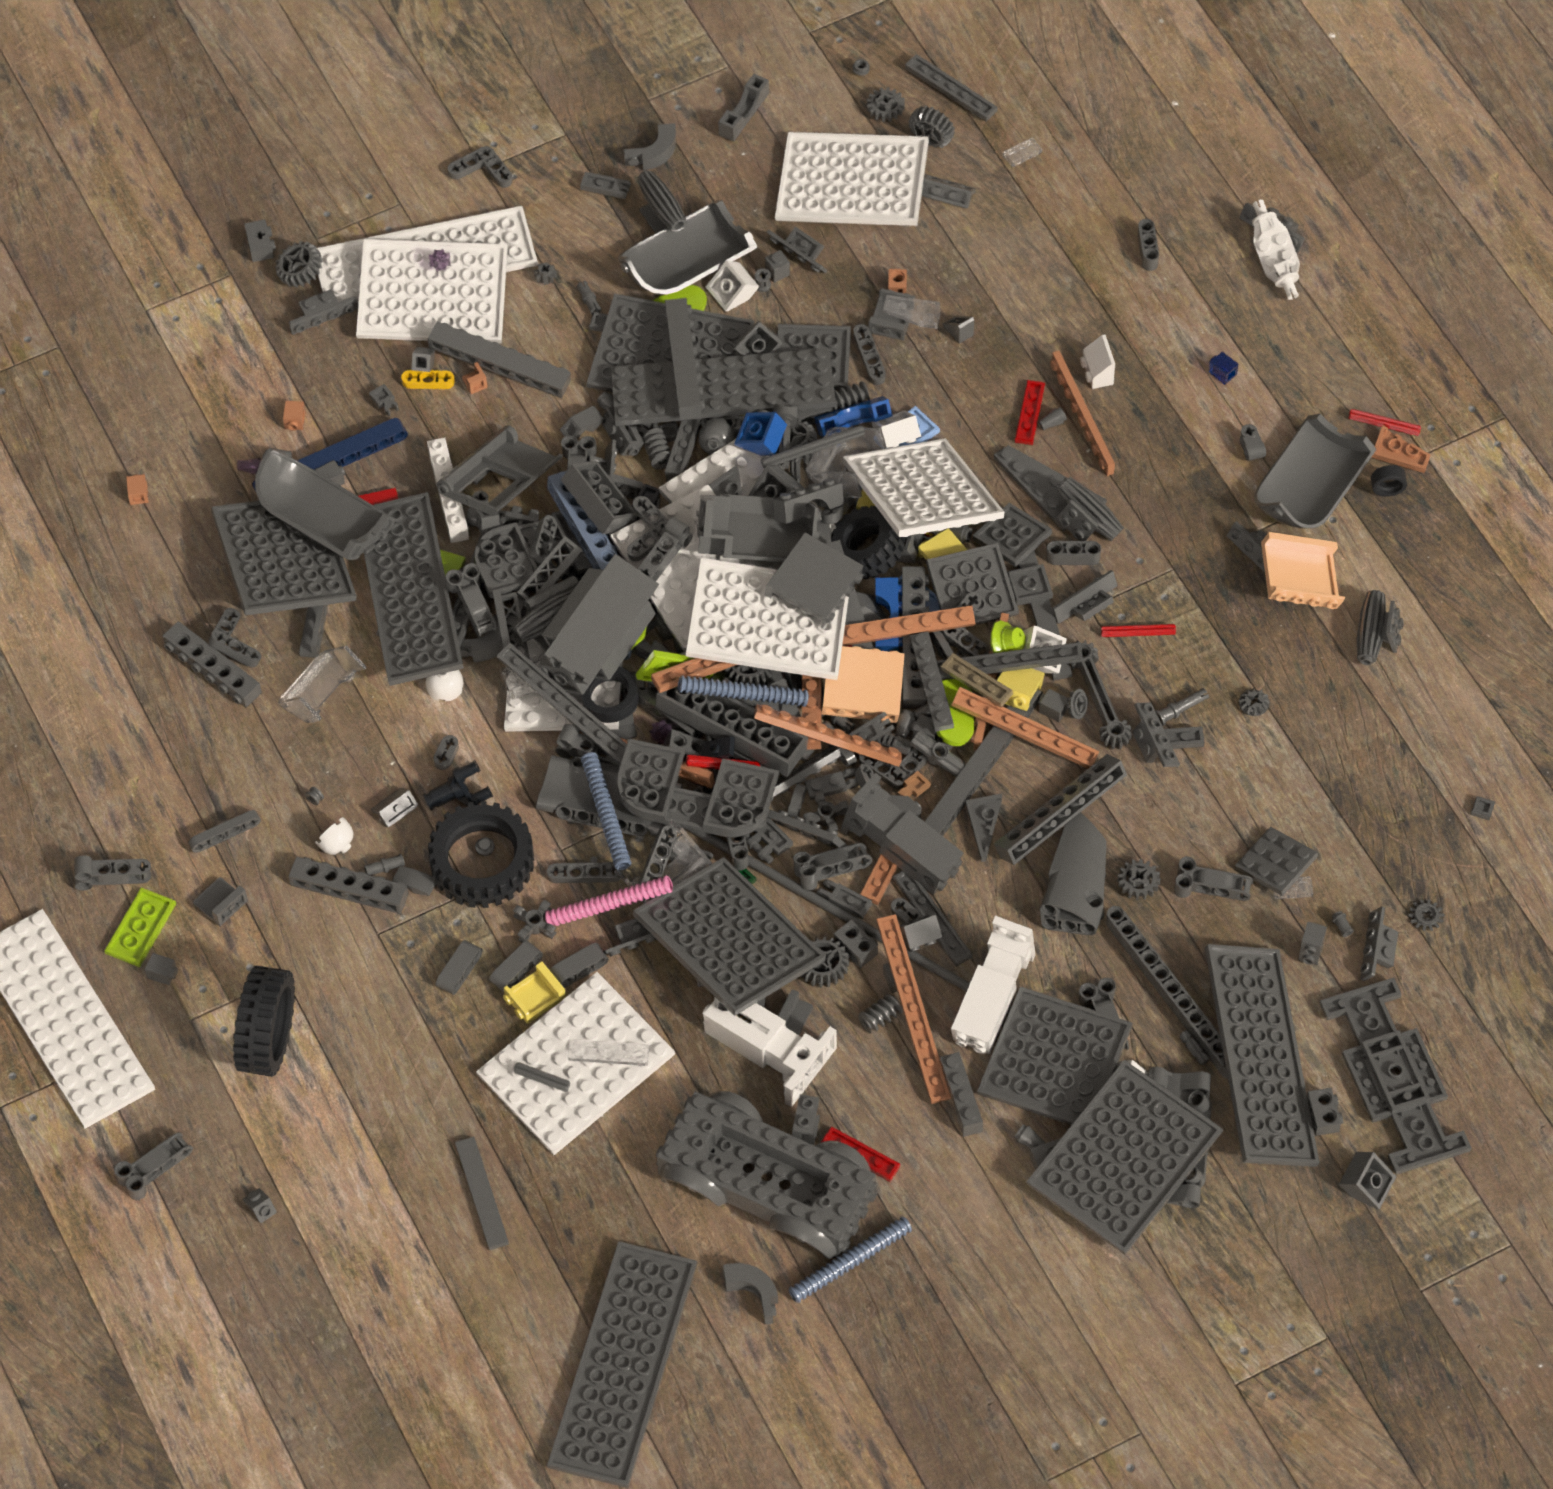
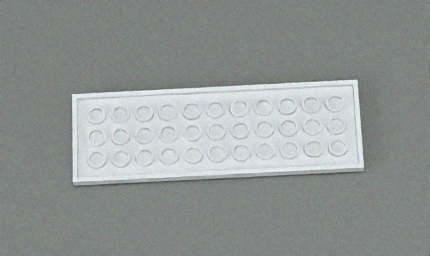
M522 206L317 248L323 260L321 263L323 268L319 269L320 274H318L322 292L332 289L338 302L356 296L357 303H359L364 239L507 244L506 272L538 266Z
M41 909L0 932V992L84 1129L154 1091L153 1083L44 910Z

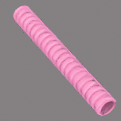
M668 876L660 877L658 880L653 879L652 882L647 881V883L643 882L641 885L636 884L635 887L630 886V888L626 887L624 890L619 889L618 891H613V893L609 892L607 895L602 894V896H596V898L592 897L590 900L585 899V902H575L574 904H569L568 907L565 905L562 908L558 907L557 910H548L545 913V919L547 923L559 926L560 923H569L571 920L576 921L577 918L582 919L583 917H588V915L593 916L594 914H599V912L603 913L605 910L610 911V909L614 910L616 907L620 908L622 905L627 906V903L631 905L633 902L644 901V898L648 900L650 897L660 896L661 893L663 895L667 892L672 893L673 884Z

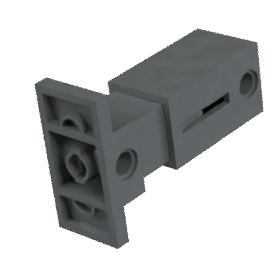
M875 773L851 799L840 832L846 836L851 831L860 838L863 834L867 835L881 846L879 853L896 864L898 868L912 879L918 881L932 895L938 890L941 892L947 885V880L950 877L954 878L958 873V868L963 863L961 858L964 853L913 812L908 810L904 813L889 801L891 795L879 785L882 777Z

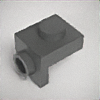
M629 427L627 431L633 441H628L620 452L622 456H636L644 445L637 428Z
M260 1188L250 1192L248 1196L243 1198L245 1205L255 1214L260 1223L277 1213L270 1197Z

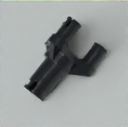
M476 760L461 768L453 769V774L447 778V782L431 789L428 794H423L431 811L435 807H441L456 798L465 805L469 802H473V805H478L481 801L494 797L489 786L473 794L470 793L465 783L466 778L481 771Z

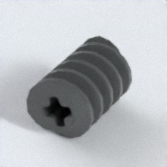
M861 381L859 386L854 383L852 388L847 385L845 390L842 387L838 389V392L834 389L836 407L832 408L836 411L838 407L842 409L845 408V405L849 407L852 403L858 404V401L865 402V399L870 400L866 384Z
M661 428L651 429L642 437L651 466L658 470L666 468L671 454L668 442L665 440L666 437Z
M886 994L883 999L873 1003L871 1008L868 1007L865 1009V1012H860L858 1017L865 1030L871 1034V1028L876 1032L879 1030L877 1024L881 1027L885 1026L884 1019L889 1023L891 1022L890 1015L893 1018H897L896 1011L900 1014L904 1012L899 1001L893 995Z

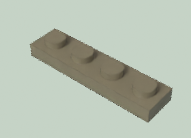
M954 653L941 666L942 671L1001 708L1013 695V690Z

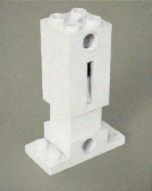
M995 916L992 922L993 931L987 943L989 953L984 965L977 966L951 1028L953 1041L957 1045L972 1047L974 1051L980 1054H991L1017 992L1016 980L1021 968L1026 970L1029 961L1033 962L1035 957L1033 930Z
M714 997L713 1003L711 1005L708 1004L703 1011L705 1033L758 1066L764 1068L767 1064L783 1074L785 1104L791 1108L798 1100L799 1095L804 1092L837 1048V1034L834 1028L829 1027L826 1032L823 1031L819 1035L818 1040L806 1033L803 1037H800L786 1028L785 1020L757 1003L734 1016Z

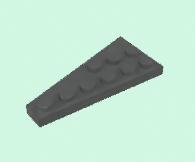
M1009 445L995 453L994 459L1063 532L1067 530L1056 519L1067 506V502L1058 492L1059 486L1057 485L1065 476ZM1092 492V493H1093L1095 496H1097L1104 504L1107 503V499H1105V498L1101 497L1100 495H1098V494Z

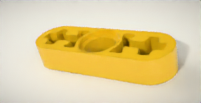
M407 370L401 376L403 386L408 389H450L455 384L454 375L450 371L431 370L430 372ZM425 377L433 378V380L428 383L423 381Z

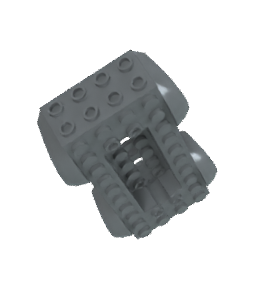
M695 1091L692 1097L689 1096L684 1104V1111L679 1113L675 1119L676 1125L673 1130L670 1129L665 1137V1144L660 1146L656 1152V1165L658 1166V1174H660L662 1182L666 1183V1180L680 1183L687 1186L691 1191L693 1189V1192L702 1194L716 1206L729 1203L768 1221L770 1231L774 1232L776 1230L792 1235L799 1241L806 1242L816 1248L827 1259L841 1256L842 1252L845 1253L850 1245V1237L856 1235L860 1219L866 1217L868 1212L867 1206L870 1202H874L878 1193L876 1191L878 1185L876 1174L871 1172L868 1162L857 1150L847 1144L831 1140L814 1146L763 1123L759 1112L748 1100L729 1091H718L708 1096ZM746 1163H751L755 1169L751 1173H746L743 1170V1166ZM764 1174H770L772 1179L770 1181H763L761 1177ZM780 1181H789L791 1183L790 1188L786 1190L779 1187Z

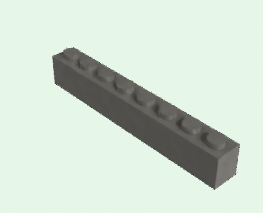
M687 298L665 300L680 420L702 418L701 410H705L704 399H700V396H703L702 385H698V383H701L700 372H696V369H699L698 358L694 357L698 356L697 346L693 345V342H696L695 331L691 332V329H694L693 318H689V316H692L691 305H687Z
M437 321L428 337L429 348L473 365L478 362L479 366L483 369L559 398L563 397L571 381V372L563 367H556L547 361L535 359L529 354L519 353L513 348H506L497 342L485 340L482 336L472 335L466 330L456 329L448 323Z

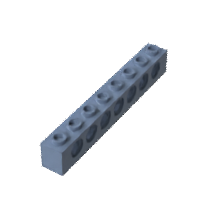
M567 470L548 476L547 489L593 569L604 570L614 554L617 555L616 547L611 545L608 534H602L597 529V526L587 516L584 509L577 503L574 496L561 481Z

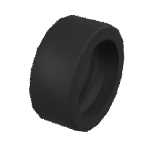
M1387 465L1376 469L1371 475L1373 492L1382 497H1390L1402 493L1407 487L1405 470L1396 465Z

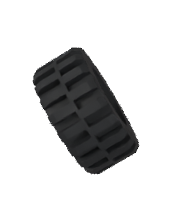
M862 506L861 509L851 510L850 514H845L843 519L837 522L836 529H833L831 534V542L840 540L844 555L863 565L862 574L864 576L862 579L879 577V574H885L890 567L893 568L896 565V560L900 559L901 552L904 550L905 537H899L876 506H870V508ZM879 534L872 545L863 550L856 551L858 545L865 538Z

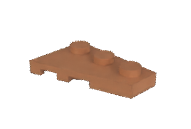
M1382 425L1375 444L1377 450L1371 458L1425 473L1431 455L1413 443H1407L1402 439V436L1397 433H1391L1386 426Z

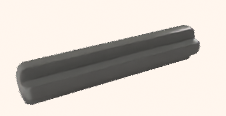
M517 1062L514 1067V1073L564 1092H567L570 1088L569 1080Z

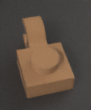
M916 771L903 782L904 788L898 794L909 797L913 794L917 798L930 788L931 783L919 771Z

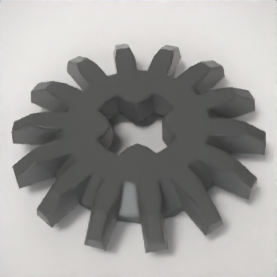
M1422 899L1420 900V905L1416 902L1414 903L1416 909L1410 907V911L1414 914H1409V917L1415 918L1411 920V923L1418 922L1415 926L1416 928L1423 925V931L1426 930V926H1428L1430 931H1433L1432 925L1439 928L1440 926L1437 923H1443L1444 921L1439 919L1444 917V913H1439L1442 907L1436 908L1438 903L1435 902L1432 905L1430 904L1431 900L1424 903ZM1429 912L1431 919H1423V914L1421 913L1426 914Z

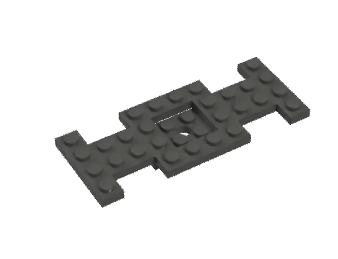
M1391 978L1320 1000L1319 1004L1327 1021L1346 1015L1359 1046L1344 1050L1342 1056L1372 1123L1390 1117L1393 1120L1405 1147L1403 1150L1388 1155L1393 1171L1397 1175L1470 1152L1472 1147L1464 1131L1445 1136L1431 1104L1447 1100L1448 1095L1418 1029L1415 1028L1400 1033L1392 1021L1385 1003L1401 998V992L1395 979ZM1397 1068L1401 1071V1074L1393 1075L1390 1070Z

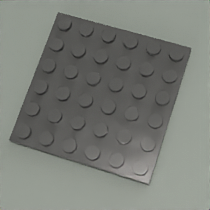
M1020 987L977 1093L1072 1125L1114 1073L1133 1024L1120 1018Z

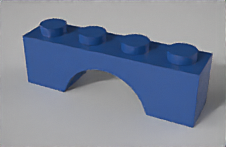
M881 396L814 417L818 435L825 438L840 433L853 425L876 422L893 415L888 398Z
M898 577L875 578L876 603L884 606L889 611L890 618L899 617V613H902V601H899V596H902V584H898ZM903 637L876 641V649L881 651L899 652V647H903Z

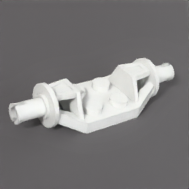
M1258 200L1261 207L1255 201L1253 207L1257 217L1252 221L1254 226V245L1265 275L1275 283L1276 287H1284L1288 300L1293 299L1291 292L1294 298H1297L1299 294L1294 283L1299 279L1300 262L1289 232L1277 219L1275 212H1267L1264 200Z

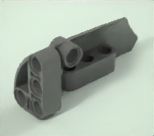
M1081 812L1065 824L1049 871V883L1040 907L1042 926L1048 930L1094 935L1097 932L1100 920L1104 917L1107 841L1093 823Z

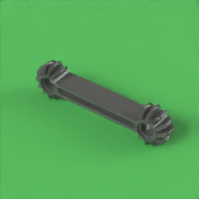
M1085 640L1081 643L1082 655L1085 656L1082 657L1083 662L1069 664H1071L1072 670L1075 668L1080 669L1104 725L1099 730L1101 742H1104L1105 747L1111 745L1112 750L1115 747L1121 750L1122 746H1127L1132 738L1131 726L1127 725L1126 720L1122 722L1118 720L1094 664L1099 660L1098 649L1094 648L1093 642L1087 644Z

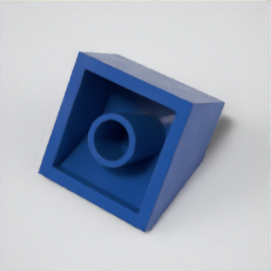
M776 412L746 413L734 444L760 456L775 455L787 424Z

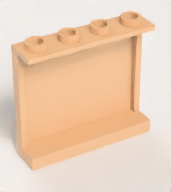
M1268 532L1261 541L1268 599L1337 609L1345 600V597L1338 595L1333 559V554L1338 549L1337 542Z
M842 646L838 679L825 678L822 715L872 720L885 712L887 716L881 719V721L889 718L891 723H897L900 713L904 653H899L898 651L887 652L879 649H862L858 646Z

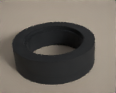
M620 666L609 680L618 681L628 689L625 699L620 704L613 707H602L595 704L591 699L594 689L608 680L594 678L585 693L580 695L583 706L603 723H614L627 718L633 713L639 702V691L634 676L627 669Z

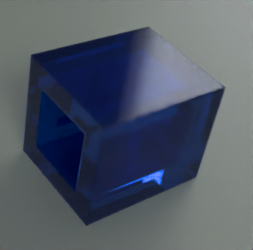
M1223 351L1219 355L1213 356L1209 362V373L1224 385L1238 373L1239 364Z

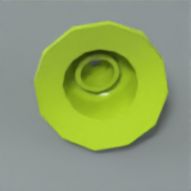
M1002 620L994 623L990 642L993 653L1022 650L1026 644L1024 632L1021 628L1012 627L1008 622Z

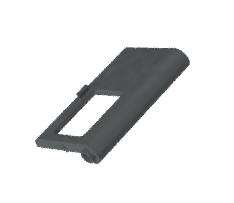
M506 425L437 482V489L440 494L486 514L495 515L556 464L563 455L554 456L518 441L516 430L512 426ZM486 470H491L515 480L488 504L461 493L464 488Z

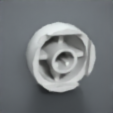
M459 670L426 677V690L435 700L445 699V701H451L457 698L463 690V676Z
M344 817L339 819L341 823L337 825L334 823L319 837L321 842H315L324 853L336 855L342 852L344 854L352 847L350 842L353 839V830Z

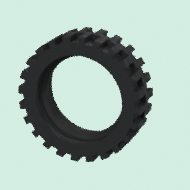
M481 801V805H473V802L467 803L468 807L461 808L459 805L455 807L453 814L447 812L444 815V821H438L435 824L436 832L432 831L430 834L431 842L428 843V856L432 876L437 881V887L440 891L445 889L446 897L450 900L455 897L458 904L463 905L464 902H467L469 907L475 908L476 904H482L483 908H489L488 904L496 903V906L502 904L501 900L505 898L510 901L514 898L513 893L515 891L520 893L523 890V882H529L530 872H533L534 869L532 837L526 822L522 823L521 816L518 813L513 816L511 808L506 806L505 809H501L500 804L496 802L493 803V806L487 805V801ZM492 831L505 836L512 842L514 858L506 869L494 876L470 878L452 869L448 859L450 848L457 840L469 833Z
M255 965L247 975V981L244 983L240 1004L237 1009L238 1014L235 1021L236 1027L233 1038V1060L235 1061L234 1066L237 1071L270 1077L275 1076L279 1071L280 1064H282L287 1050L286 1047L292 1027V1016L294 1014L295 980L291 971Z

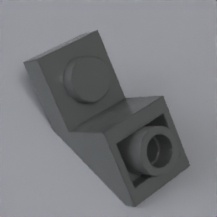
M591 406L571 416L559 430L564 436L571 435L578 439L584 431L594 432L605 419L595 406Z

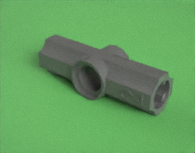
M918 730L909 743L927 756V760L931 764L941 766L955 777L959 775L966 764L951 753L946 744L942 742L937 743L921 730Z

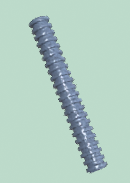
M681 675L678 680V690L681 693L683 691L685 693L691 692V694L696 692L698 695L700 693L703 695L708 694L709 696L714 694L715 697L720 695V697L726 696V698H729L731 696L732 699L737 697L744 700L749 698L750 701L755 699V701L761 700V702H765L766 700L767 703L772 701L773 703L778 702L785 705L790 703V705L796 704V706H800L801 704L802 707L807 705L809 697L807 690L802 691L798 689L796 691L795 688L790 690V688L784 689V687H780L779 689L778 686L774 688L772 686L767 687L766 685L761 686L760 684L755 686L753 683L749 685V683L743 684V682L737 684L735 681L733 683L731 681L726 682L725 680L720 682L718 679L714 681V679L708 680V678L702 680L701 677L696 679V677L690 678V676H687L685 678L684 675Z
M594 752L586 753L581 757V762L592 797L594 798L600 822L602 823L601 826L605 833L614 867L617 870L627 869L632 862L628 855L620 825L618 824L619 821L615 814L598 755Z
M901 1216L899 1220L894 1221V1224L890 1223L889 1227L885 1226L884 1230H879L878 1234L874 1233L873 1237L870 1236L868 1240H863V1243L857 1245L858 1247L854 1246L852 1250H847V1254L843 1253L842 1257H836V1260H832L831 1264L827 1263L826 1267L822 1266L821 1270H816L815 1274L811 1273L810 1277L806 1276L805 1280L799 1281V1284L795 1283L794 1287L790 1286L789 1293L792 1299L800 1303L801 1299L805 1300L806 1296L812 1295V1292L816 1293L817 1289L820 1290L822 1286H827L828 1282L831 1283L833 1279H838V1276H843V1272L847 1273L849 1272L848 1269H854V1265L858 1266L859 1262L863 1263L864 1259L868 1260L870 1255L874 1256L875 1252L879 1253L880 1249L883 1250L885 1246H890L891 1242L895 1243L896 1239L899 1240L901 1236H906L907 1232H912L909 1221Z

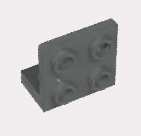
M219 877L193 901V904L218 926H221L248 899L244 888L239 885L235 889L223 878Z

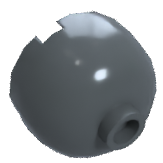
M710 419L699 431L698 441L700 447L709 455L736 439L734 428L732 425L727 424V421L724 419Z

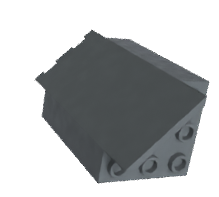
M721 493L720 496L701 494L699 511L696 510V517H699L697 523L698 553L721 555L724 558L784 562L804 533L825 544L831 543L830 524L822 523V520H820L821 511H818L819 508L812 502L805 506L801 519L786 524L774 520L772 500L774 497Z
M614 554L604 570L589 568L542 634L549 648L538 664L541 670L566 692L579 695L585 693L594 678L609 681L656 614L648 600L659 586V583L616 554Z

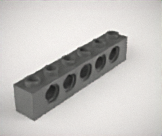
M179 621L162 635L164 647L169 652L177 654L183 663L187 662L196 673L200 672L209 683L216 684L222 693L229 694L238 705L242 704L247 708L262 693L258 681Z
M296 857L289 874L291 886L397 914L402 913L409 895L407 885L402 882L388 881L380 876H369L364 872L350 871L345 867L338 868L326 862H315L307 857Z

